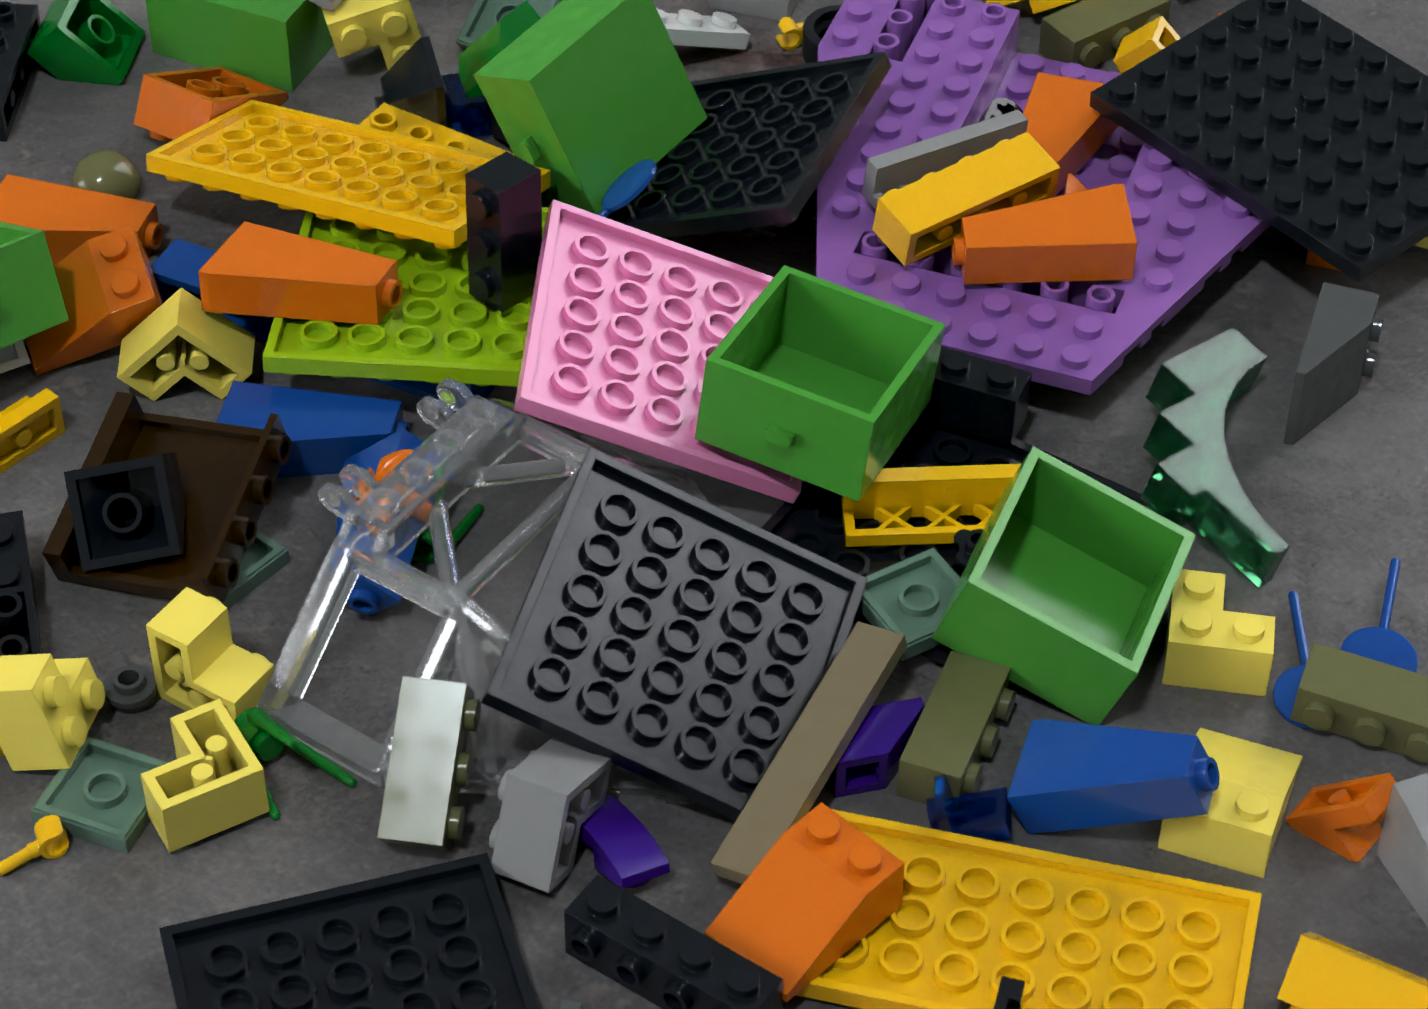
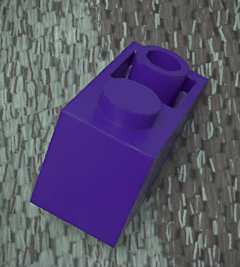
M921 697L903 701H891L870 708L828 779L834 798L887 788L899 771L900 757L924 709Z

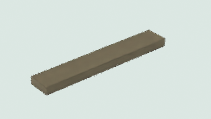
M857 622L710 862L714 875L743 884L780 836L809 812L906 650L907 643L904 634Z

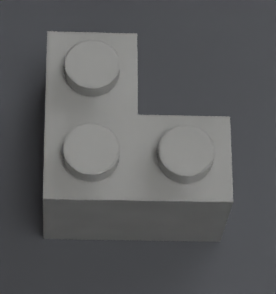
M552 737L539 749L532 750L527 758L514 769L507 770L501 779L497 794L498 799L502 801L500 817L493 826L489 838V847L494 849L491 862L493 872L547 893L552 891L572 873L581 824L603 806L605 802L612 766L611 759L586 752L556 737Z

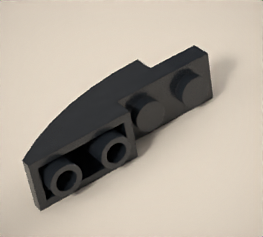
M22 510L0 514V656L42 654L34 579Z

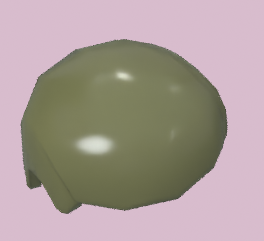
M108 149L86 155L77 163L72 177V187L135 199L141 184L139 173L132 161L123 154Z

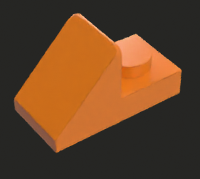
M1389 772L1313 787L1285 820L1295 831L1349 861L1359 862L1381 836L1382 827L1379 822L1386 815L1392 786L1396 781Z

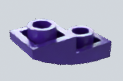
M613 796L605 797L603 806L581 824L579 839L593 849L595 869L622 889L641 887L647 884L649 879L670 872L669 862L654 838L634 814Z

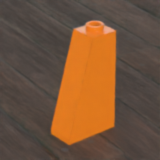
M1038 72L1023 115L1028 119L1026 132L1061 167L1053 197H1056L1067 184L1068 173L1075 175L1119 125L1090 107L1091 92L1105 83Z
M7 174L0 183V222L43 230L54 266L85 241L132 224L148 258L153 250H157L162 243L164 229L158 220L156 203Z
M1124 184L1107 185L963 217L961 219L960 237L952 238L953 265H961L964 284L1133 280L1137 240Z
M246 221L240 225L198 271L202 310L212 313L378 325L391 309H395L398 306L403 290L401 281H398L397 260Z

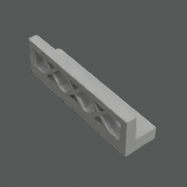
M1015 110L867 158L862 195L876 209L878 198L882 197L889 190L900 189L920 180L927 173L938 172L956 164L965 156H974L994 147L1001 140L1012 139L1025 133L1028 119L1019 110Z

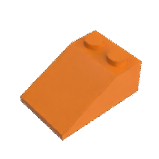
M221 66L143 74L134 125L149 130V136L154 139L170 142L249 100L280 106L287 100L288 92Z
M132 224L85 241L54 266L69 320L25 338L37 376L121 345V341L126 335L163 304L148 256Z
M821 802L780 836L705 930L704 935L782 978L783 1000L788 1002L902 906L905 863Z

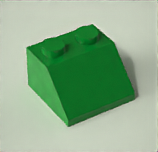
M55 0L51 3L27 54L59 80L118 86L123 82L146 31L108 0Z

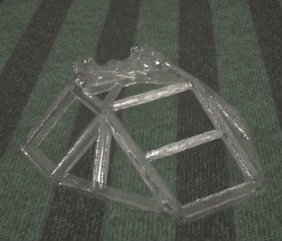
M445 378L436 386L437 396L440 399H435V397L429 395L416 404L417 413L420 415V418L437 430L393 470L377 482L368 470L362 467L359 468L357 465H353V463L351 465L348 464L339 472L340 475L338 476L343 487L337 486L336 483L327 482L318 491L319 500L322 502V505L344 520L339 534L331 544L257 707L263 709L289 734L314 751L374 785L385 789L396 715L383 743L380 744L302 700L359 574L440 616V620L413 677L450 681L455 669H457L459 682L467 683L475 692L474 699H479L481 702L491 680L487 652L499 661L511 630L477 603L473 597L560 514L583 457L589 447L708 503L688 471L670 462L515 411L514 402L495 398L487 400L477 394L474 396L465 384L459 381L456 382L454 379ZM518 444L548 458L496 465ZM569 477L460 580L448 512L450 506L472 488ZM353 493L360 498L358 501L353 497ZM429 526L438 579L396 558L399 553ZM481 703L478 729L476 732L469 731L473 753L471 779L468 786L461 785L460 793L497 795L499 784L505 772L509 769H514L524 760H506L498 712ZM614 764L611 766L606 794L666 797V804L692 806L694 801L619 766Z

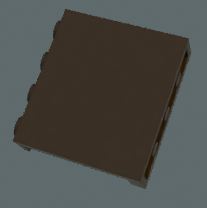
M116 392L81 469L176 452L185 496L183 553L82 571L69 498H67L42 552L58 581L174 599L182 590L188 587L206 597H214L223 604L229 589L233 588L238 581L239 565L244 553L256 538L257 523L264 506L268 505L273 498L274 483L280 468L290 458L291 439L287 435L278 414L271 413L265 428L258 429L145 413L135 394Z

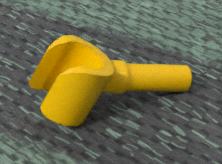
M790 17L780 19L778 27L783 34L776 35V40L783 49L793 50L802 43L803 22L795 23Z
M48 815L35 823L34 832L36 840L0 862L1 876L41 855L47 859H56L66 854L69 840L59 816Z

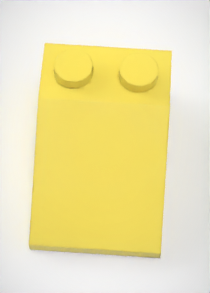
M1200 727L1195 736H1198L1208 756L1212 757L1217 763L1220 777L1217 790L1213 791L1206 815L1162 819L1158 848L1264 879L1303 756Z

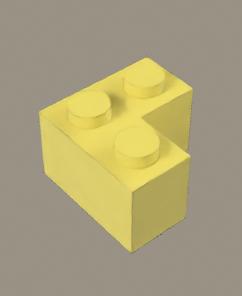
M343 0L334 11L322 8L338 58L379 45L389 70L421 37L409 0Z
M180 288L122 339L117 378L154 402L184 376L222 400L228 395L233 381L243 382L252 375L255 336L221 313L203 311L201 300Z
M1182 569L1169 599L1162 684L1266 697L1274 655L1275 617L1223 611L1226 574Z
M186 587L146 624L158 697L185 711L220 698L233 721L243 711L252 707H259L267 712L279 700L274 664L270 663L261 654L251 653L233 644L228 607L224 606L218 599L211 596L206 597Z
M51 653L0 656V747L12 771L71 768L80 747L86 741L87 733L98 711L103 707L105 701L103 683L97 678L88 657L53 659Z
M220 698L170 718L177 759L141 773L148 817L169 853L270 811L264 769Z

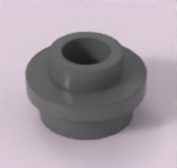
M137 665L124 666L114 670L107 676L103 685L106 700L117 711L125 714L139 713L148 708L157 691L154 674L147 668Z

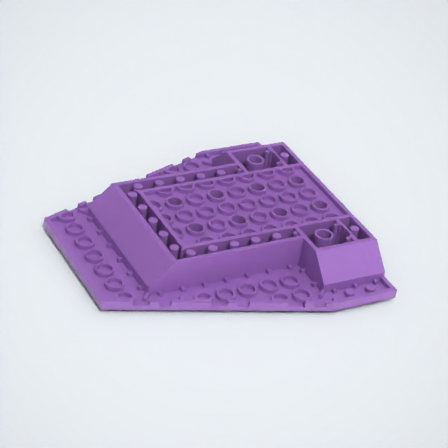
M844 0L818 45V62L886 51L892 67L817 185L816 277L946 324L941 347L1031 372V381L1091 395L1123 365L1124 357L1135 346L1141 348L1151 339L1153 329L1158 325L1164 326L1204 288L1207 278L1215 271L1221 272L1230 264L1231 256L1237 250L1243 252L1270 226L1269 223L1121 126H1118L1074 176L1087 190L1112 184H1124L1137 240L1133 280L964 284L961 265H953L952 245L904 266L872 230L876 209L862 195L867 158L978 123L981 115L995 98L1002 97L1012 100L1024 112L1038 72L1099 83H1107L1122 73L1107 72L1084 67L1078 63H1065L1042 58L1036 54L1016 52L1020 10L1007 8L1001 4H988L974 0ZM1099 158H1107L1110 160H1101ZM1066 185L1056 197L1065 195Z

